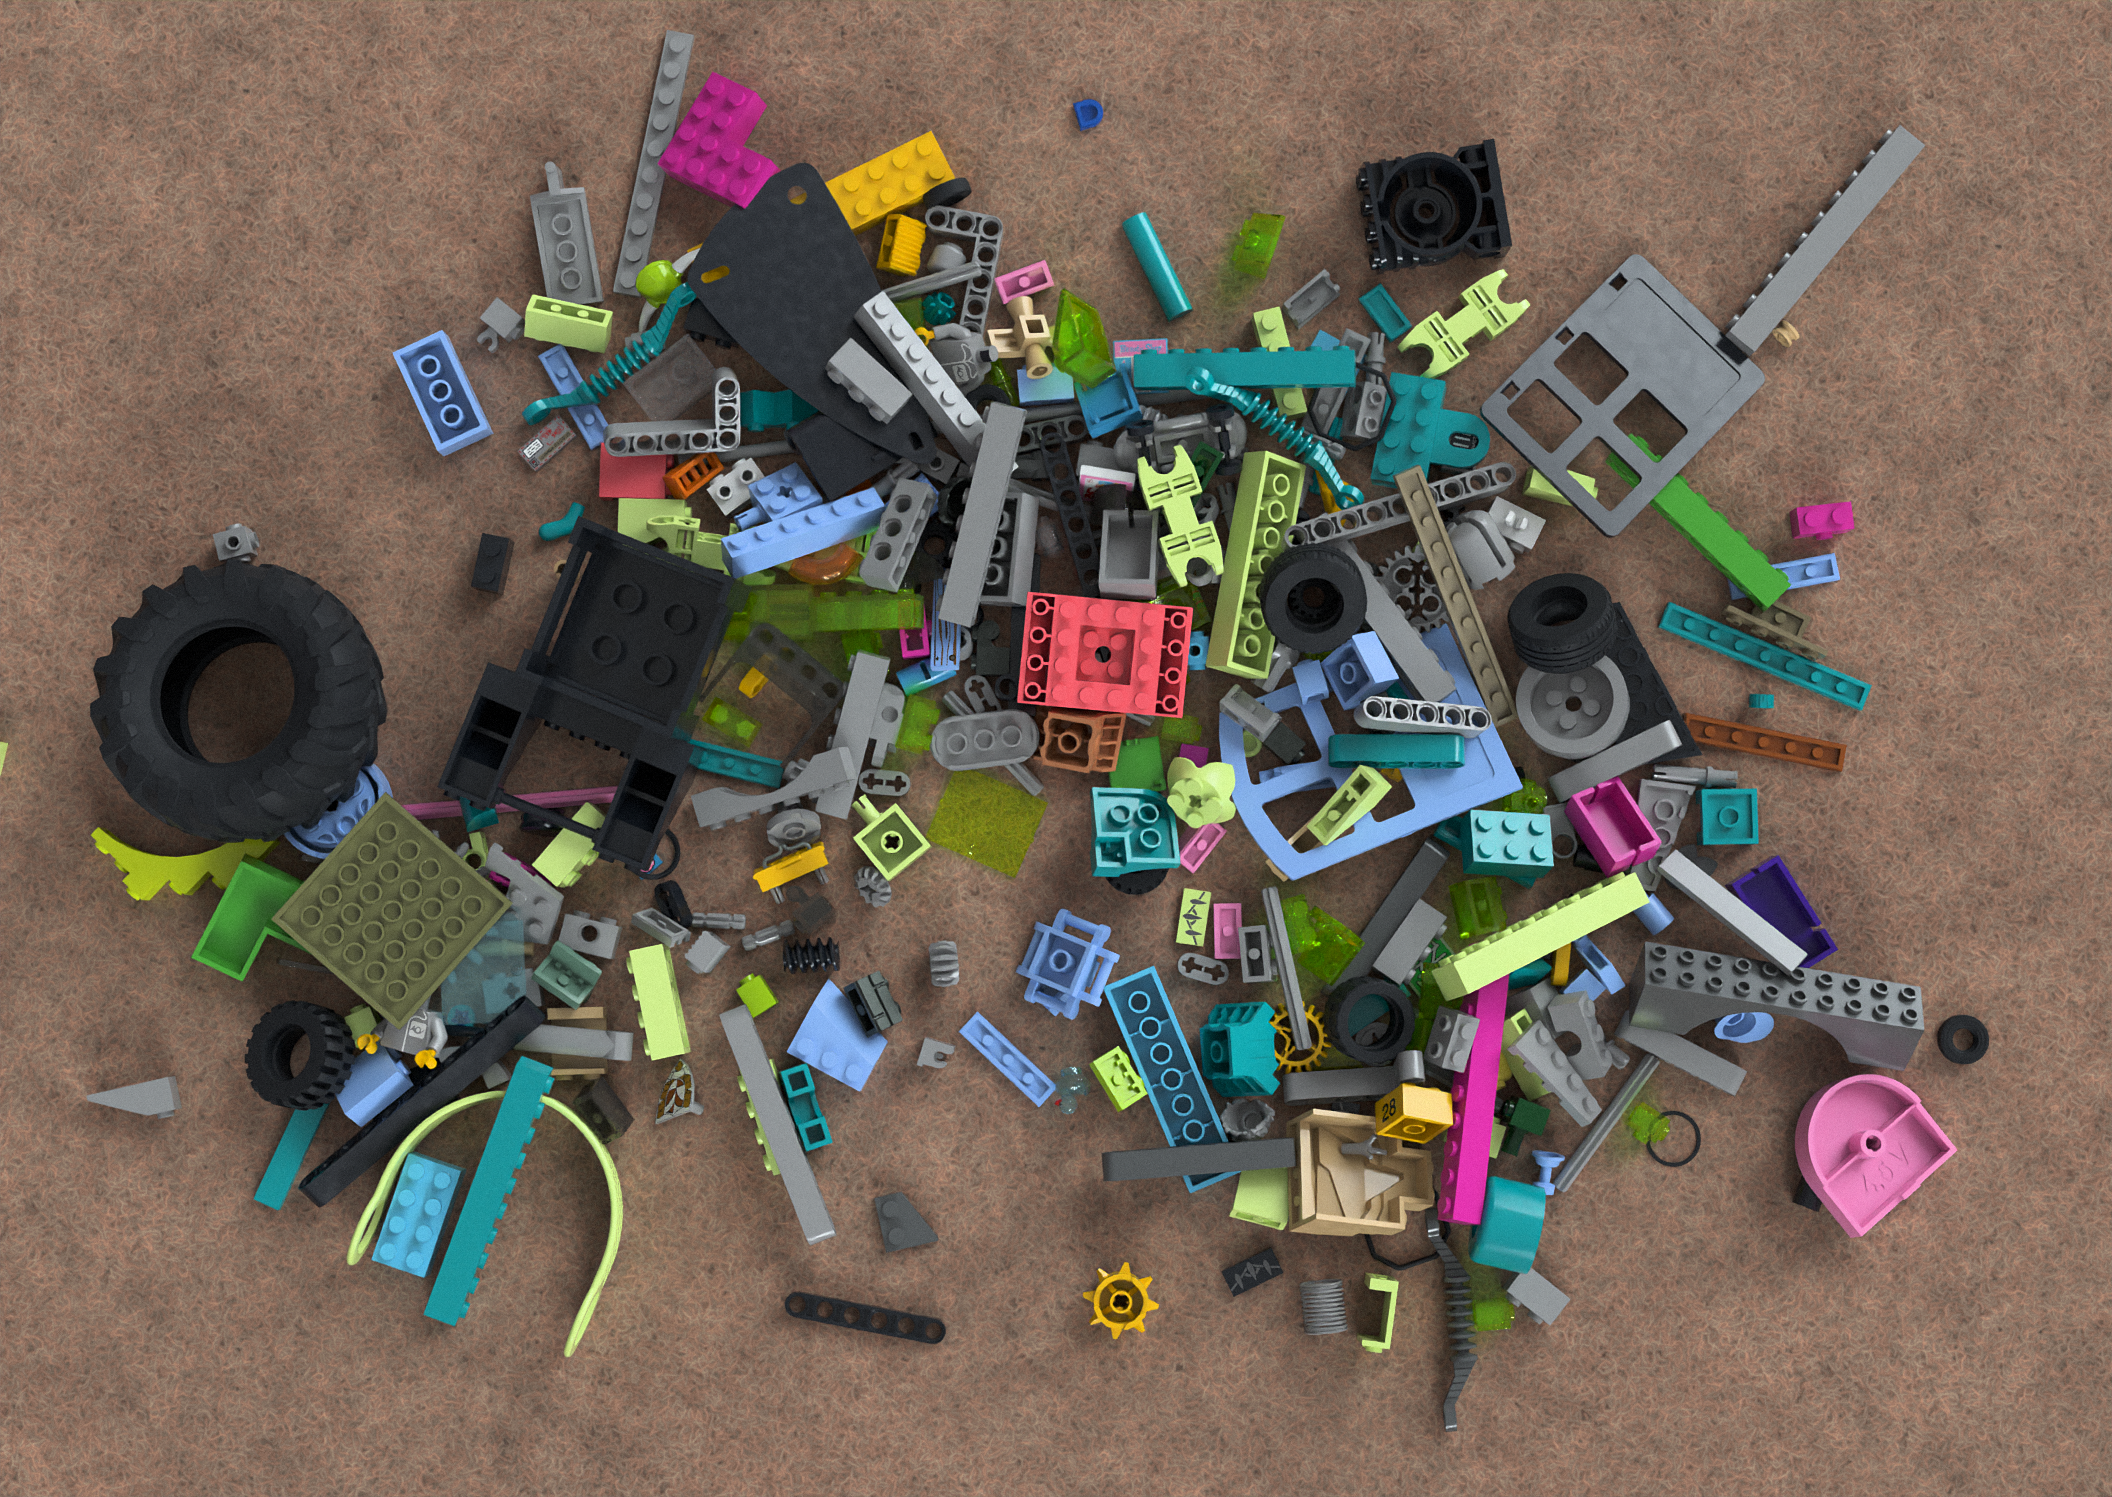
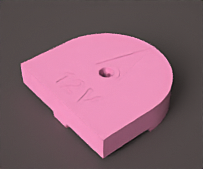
M1857 1075L1825 1085L1805 1104L1795 1131L1796 1158L1803 1177L1850 1238L1862 1237L1899 1202L1908 1198L1921 1186L1920 1184L1957 1151L1956 1147L1920 1104L1921 1099L1902 1083L1881 1075Z

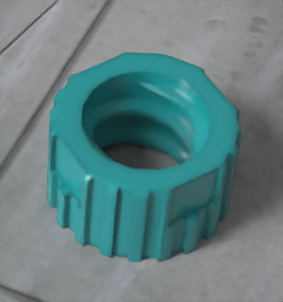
M1749 694V707L1774 708V695Z

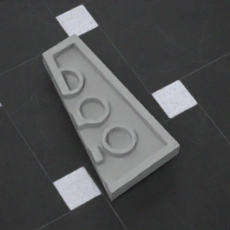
M1645 779L1639 780L1636 804L1662 841L1654 858L1634 867L1632 866L1631 873H1636L1644 891L1656 892L1662 876L1657 869L1669 855L1696 786Z
M1540 1019L1532 1022L1507 1048L1513 1056L1518 1054L1525 1061L1523 1066L1529 1073L1535 1072L1543 1080L1541 1085L1548 1092H1554L1559 1097V1104L1581 1127L1590 1124L1602 1111L1596 1099L1591 1095L1582 1082L1581 1077L1571 1066L1566 1055L1558 1047L1549 1030L1545 1028Z

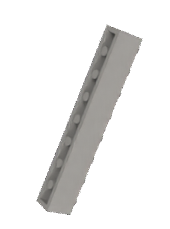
M884 291L880 292L863 304L853 317L967 465L971 467L972 461H977L979 450H976V442L979 434H984L986 424L982 422L981 417ZM1015 462L1012 472L1018 468Z
M991 402L990 407L986 406L982 422L986 423L984 434L980 433L976 442V450H979L977 461H972L969 471V477H973L971 487H966L963 495L962 504H966L964 515L960 514L957 520L956 531H959L957 542L953 541L950 548L949 557L953 558L951 568H946L942 584H945L946 588L944 595H940L937 601L936 611H939L938 619L971 627L975 623L1027 414L1026 409L999 402Z
M1325 512V513H1323L1322 515H1320L1319 517H1322V516H1325V515H1328V514H1327V512ZM1321 527L1314 529L1317 536L1327 537L1325 529ZM1349 539L1329 545L1340 549L1341 552H1345L1358 566L1367 594V612H1365L1366 615L1361 626L1366 633L1375 631L1398 677L1415 700L1440 703L1457 689L1454 686V678L1448 671H1443L1438 664L1439 659L1435 652L1430 648L1427 649L1421 641L1423 638L1418 629L1414 626L1411 627L1406 621L1404 610L1398 604L1395 605L1389 598L1390 593L1387 587L1382 582L1378 583L1372 575L1374 574L1372 567L1366 560L1362 561L1356 553L1358 550L1353 541ZM1330 582L1331 586H1333L1335 588L1334 590L1339 594L1338 588L1332 582Z

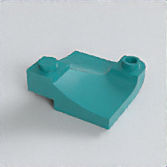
M1091 788L1090 861L1092 876L1119 877L1120 874L1129 872L1178 868L1180 866L1175 813L1172 807L1169 806L1167 798L1156 791L1148 789Z

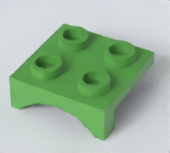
M1158 736L1121 741L1116 770L1108 772L1110 788H1138L1156 792L1167 790Z

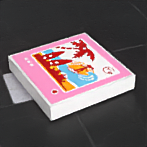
M1081 465L1078 485L1081 498L1084 501L1130 508L1136 474Z

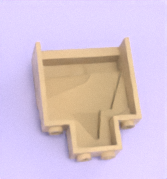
M1311 1109L1286 1122L1287 1137H1294L1296 1166L1288 1167L1289 1231L1336 1236H1354L1359 1233L1394 1235L1405 1230L1407 1222L1405 1210L1419 1212L1433 1206L1435 1191L1432 1184L1434 1165L1431 1161V1151L1402 1147L1403 1139L1376 1134V1117ZM1372 1134H1376L1377 1138L1372 1143V1147L1387 1150V1155L1372 1154L1373 1159L1369 1160L1361 1154H1342L1341 1146L1342 1143H1361L1368 1140Z

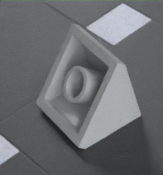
M1550 977L1507 997L1505 1008L1507 1016L1525 1008L1533 1022L1538 1019L1541 1020L1545 1028L1549 1030L1553 1040L1567 1032H1556L1548 1010V1006L1553 998L1559 995L1555 986L1551 985Z

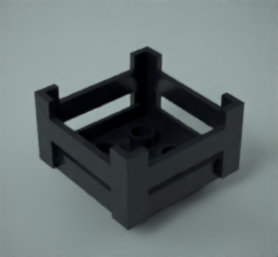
M578 516L568 543L573 544L558 584L531 650L524 649L514 675L630 720L669 738L690 742L700 717L693 713L735 611L742 613L752 587L733 577L706 568ZM588 551L591 553L577 591L551 655H546Z

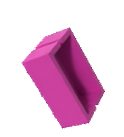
M1618 776L1597 784L1595 790L1593 787H1590L1572 795L1564 810L1607 878L1627 870L1630 865L1634 867L1654 858L1662 843Z

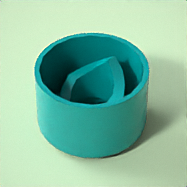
M1496 1176L1486 1178L1481 1225H1470L1468 1254L1473 1262L1522 1274L1529 1272L1536 1255L1543 1226L1546 1203L1544 1187Z

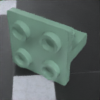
M556 941L547 958L534 971L531 979L577 1010L582 1003H586L589 1000L602 971L594 963L587 961L574 952L571 947Z

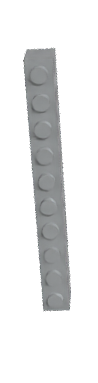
M1901 125L1894 131L1890 129L1886 131L1878 141L1882 146L1877 152L1872 149L1862 160V163L1865 165L1860 172L1854 170L1844 182L1848 185L1844 192L1841 193L1838 190L1828 201V204L1831 206L1826 213L1820 211L1810 223L1814 226L1810 233L1803 232L1795 241L1796 250L1791 255L1787 252L1776 264L1780 267L1775 275L1769 273L1760 284L1763 288L1757 296L1753 293L1743 304V307L1746 309L1740 317L1735 314L1725 327L1729 331L1725 336L1747 356H1751L1924 148L1925 145Z

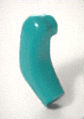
M572 502L568 512L562 519L541 525L539 528L541 539L553 541L571 534L578 516L582 517L585 507L579 503Z

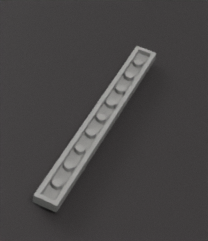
M667 30L613 288L615 294L641 298V294L636 288V278L639 272L648 265L666 178V172L657 163L675 135L695 38L691 34Z

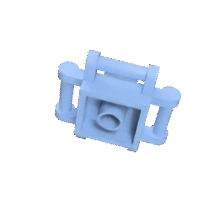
M1064 908L1059 910L1052 927L1036 921L1033 928L1035 933L1022 964L1018 965L1016 973L1030 978L1024 995L1025 1000L1031 1003L1038 1002L1062 1012L1064 1017L1071 1020L1076 1018L1081 1000L1099 1007L1102 1001L1100 996L1114 962L1117 963L1120 955L1102 948L1104 942L1110 936L1111 928L1103 924L1096 925L1072 915L1071 911ZM1069 925L1094 935L1091 943L1063 932L1065 927ZM1099 956H1101L1104 958L1102 965L1099 969V972L1090 991V994L1084 992L1086 986H1091L1096 975V972L1098 970V967L1100 965V962H1098L1097 959ZM1045 984L1069 994L1067 1002L1040 992L1041 985Z

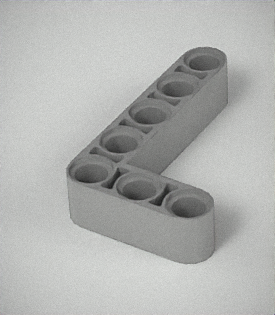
M945 206L929 208L925 215V221L928 231L932 234L975 242L972 262H979L982 275L968 280L959 325L980 333L984 338L994 278L1002 245L1003 224L998 217ZM936 215L945 218V222L940 226H935L930 222ZM960 221H969L972 224L971 228L967 231L959 230L957 225ZM989 225H993L999 231L994 236H988L984 233V229ZM982 252H990L994 256L990 262H982L978 257ZM978 278H985L988 281V285L983 289L976 288L973 283ZM973 304H979L983 307V311L979 315L970 314L968 309Z
M721 367L715 370L712 375V419L610 424L603 431L606 451L615 457L727 452L736 449L740 444V386L735 372L729 367ZM724 380L732 381L727 387L719 386ZM724 406L732 407L729 412H720ZM724 432H732V435L728 438L720 437ZM697 433L705 434V436L701 439L693 438V436ZM670 434L678 435V437L672 441H668L665 439ZM641 436H650V439L646 442L638 441ZM613 437L623 438L619 443L610 442Z
M1417 1050L1400 1052L1397 1054L1394 1065L1387 1067L1285 1074L1282 1076L1284 1103L1288 1106L1377 1101L1405 1082H1411L1418 1087H1423L1425 1082L1423 1054Z

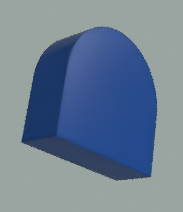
M1087 99L1073 103L1080 131L1100 124L1103 118V108L1099 102Z

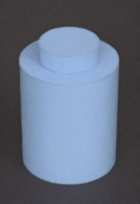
M1651 893L1647 895L1650 902L1633 910V912L1651 934L1656 935L1674 920V917L1656 895Z

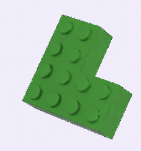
M245 853L191 958L243 982L267 934L311 954L271 920L304 881Z

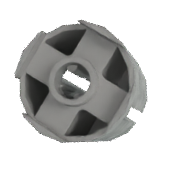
M1483 510L1462 513L1445 528L1470 589H1484L1482 584L1496 577L1501 581L1516 567L1513 563L1516 557L1489 513Z

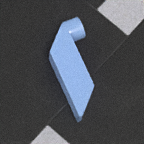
M1587 934L1572 941L1574 949L1584 965L1611 995L1625 987L1613 964L1592 943Z

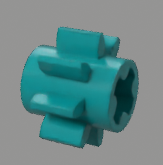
M933 292L932 295H928L922 302V305L926 308L923 311V316L932 325H945L956 315L952 310L955 306L954 300L944 292H939L938 294Z

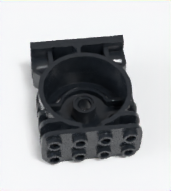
M1494 139L1483 140L1482 144L1460 147L1453 157L1437 152H1423L1404 159L1399 156L1391 161L1380 159L1378 163L1372 164L1367 161L1362 163L1361 168H1358L1356 186L1357 190L1363 193V201H1360L1362 218L1367 217V228L1364 229L1365 240L1367 244L1372 246V254H1369V264L1371 271L1376 270L1377 275L1384 274L1385 271L1399 272L1400 269L1404 268L1412 270L1416 269L1417 266L1439 265L1459 255L1462 251L1474 260L1494 257V259L1504 258L1512 247ZM1431 172L1435 174L1436 183L1445 187L1453 195L1459 209L1457 229L1447 241V247L1444 248L1442 239L1448 235L1454 225L1456 207L1450 194L1444 188L1432 183ZM1403 175L1406 177L1407 189L1398 198L1394 209V219L1400 234L1408 241L1417 244V247L1400 239L1390 221V206L1395 195L1402 189L1400 177ZM1475 177L1481 178V186L1483 193H1481L1480 187ZM1419 209H1429L1432 217L1428 219L1421 217L1418 212ZM1483 210L1487 215L1488 226L1476 228Z

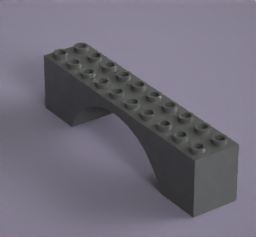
M1652 942L1644 943L1629 983V1026L1685 1035L1696 1026L1722 1016L1752 1012L1783 1014L1806 1020L1826 1030L1843 1046L1849 1062L1900 1071L1905 1070L1924 1032L1921 987L1803 967H1797L1788 976L1772 962Z

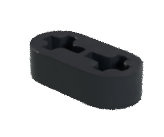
M669 880L658 884L655 887L654 895L661 913L682 927L690 928L693 919L678 883Z

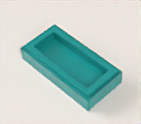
M1381 283L1358 299L1380 331L1385 333L1389 343L1412 328V324Z

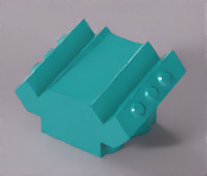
M1266 1002L1216 1004L1208 1015V1024H1205L1203 1028H1199L1203 1076L1212 1080L1213 1088L1222 1097L1272 1095L1280 1085V1082L1272 1075L1279 1066V1063L1276 1061L1274 1034L1277 1030L1269 1023L1275 1011Z

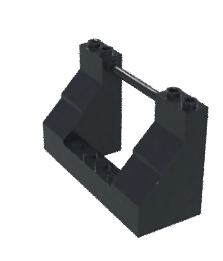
M488 662L437 787L445 790L443 795L458 801L460 797L471 800L470 806L485 811L486 807L495 808L496 804L500 805L503 803L592 839L591 842L594 843L592 850L599 852L598 858L610 863H614L615 859L625 863L623 868L637 874L640 873V870L649 871L662 837L692 786L706 749L686 741L669 738L630 720L546 686L514 675L515 672ZM542 719L545 720L544 726L559 731L560 726L570 730L569 736L582 741L585 740V737L596 740L594 746L606 751H610V748L613 747L621 751L619 756L629 760L601 828L597 827L594 829L505 793L506 790L503 789L505 781L540 726Z

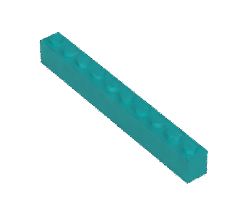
M521 1056L517 1062L423 1315L452 1326L456 1325L459 1318L465 1319L471 1304L466 1302L469 1293H475L480 1278L475 1277L478 1268L484 1269L489 1256L485 1252L487 1244H493L498 1229L494 1227L497 1218L502 1220L508 1205L504 1203L506 1194H512L517 1179L513 1178L516 1168L519 1170L522 1168L526 1158V1154L522 1152L525 1143L530 1145L536 1129L532 1128L535 1118L540 1119L544 1110L545 1103L541 1102L544 1093L549 1094L555 1078L550 1077L553 1067Z

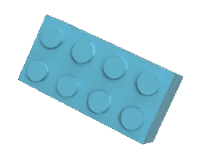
M415 1151L408 1153L371 1260L423 1278L430 1275L467 1169Z

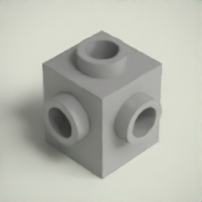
M242 524L229 525L225 527L226 531L213 534L219 561L226 563L228 559H240L243 564L251 562L250 558L258 556L256 549L260 547L256 532H252L251 529L242 526Z

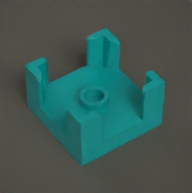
M1757 788L1701 789L1695 791L1696 805L1700 804L1701 831L1697 832V846L1759 844Z

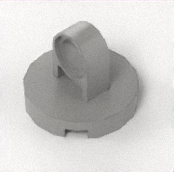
M801 802L784 807L783 803L778 804V814L772 817L766 826L768 840L775 847L786 844L788 847L787 844L801 842L811 844L821 835L819 816L813 811L803 809Z

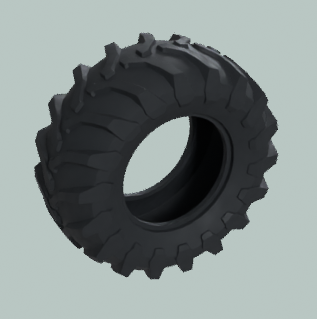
M228 559L226 563L201 571L196 565L183 567L180 578L164 589L152 584L142 591V604L139 610L131 618L118 617L111 626L113 646L110 655L97 658L93 668L100 697L90 703V717L103 742L99 750L104 762L122 784L128 795L148 813L171 827L175 826L182 832L195 837L199 836L208 840L226 843L244 842L245 839H262L263 842L276 840V838L291 831V828L300 824L306 829L315 826L333 801L337 800L345 803L354 795L355 783L360 768L362 766H372L378 756V726L386 723L388 710L381 681L384 679L383 670L372 643L357 618L334 594L324 590L312 579L303 577L278 565L261 564L257 567L251 564H243L240 559ZM250 643L278 645L289 661L294 678L293 706L286 724L268 746L253 756L229 763L208 762L197 749L191 736L188 722L189 701L196 681L214 659L232 648Z

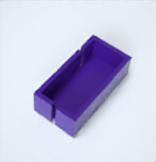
M1779 855L1770 856L1751 868L1750 872L1743 873L1725 885L1731 894L1808 954L1798 967L1810 968L1838 950L1825 928L1812 930L1811 927H1817L1822 923Z

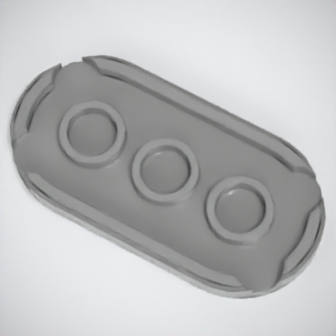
M1018 709L952 716L944 719L936 726L930 738V749L936 761L952 771L1017 764L1029 759L1035 753L1039 745L1040 733L1035 720L1026 712Z

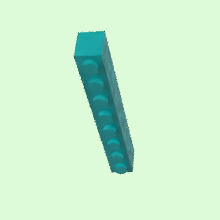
M1320 346L1305 347V351H1294V347H1279L1277 352H1267V348L1264 347L1250 348V352H1239V348H1224L1223 353H1212V349L1208 348L1195 349V353H1185L1184 349H1169L1168 354H1157V350L1146 349L1141 350V354H1134V388L1137 391L1189 390L1184 383V379L1193 367H1202L1208 370L1213 376L1214 383L1240 389L1356 387L1355 350H1350L1349 346H1334L1333 350L1322 351ZM1195 378L1197 382L1203 384L1201 380Z

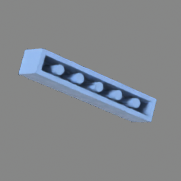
M873 487L721 538L722 561L731 577L737 579L877 531L881 515L885 511V505Z

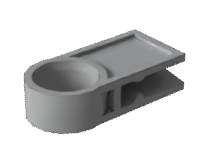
M1568 802L1541 808L1542 814L1550 815L1553 857L1559 860L1571 857L1577 849L1574 827L1564 812ZM1559 835L1566 836L1571 840L1572 850L1566 856H1561L1554 851L1553 841Z

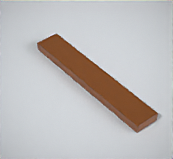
M1684 713L1683 721L1697 744L1842 772L1847 747L1845 744L1690 713Z

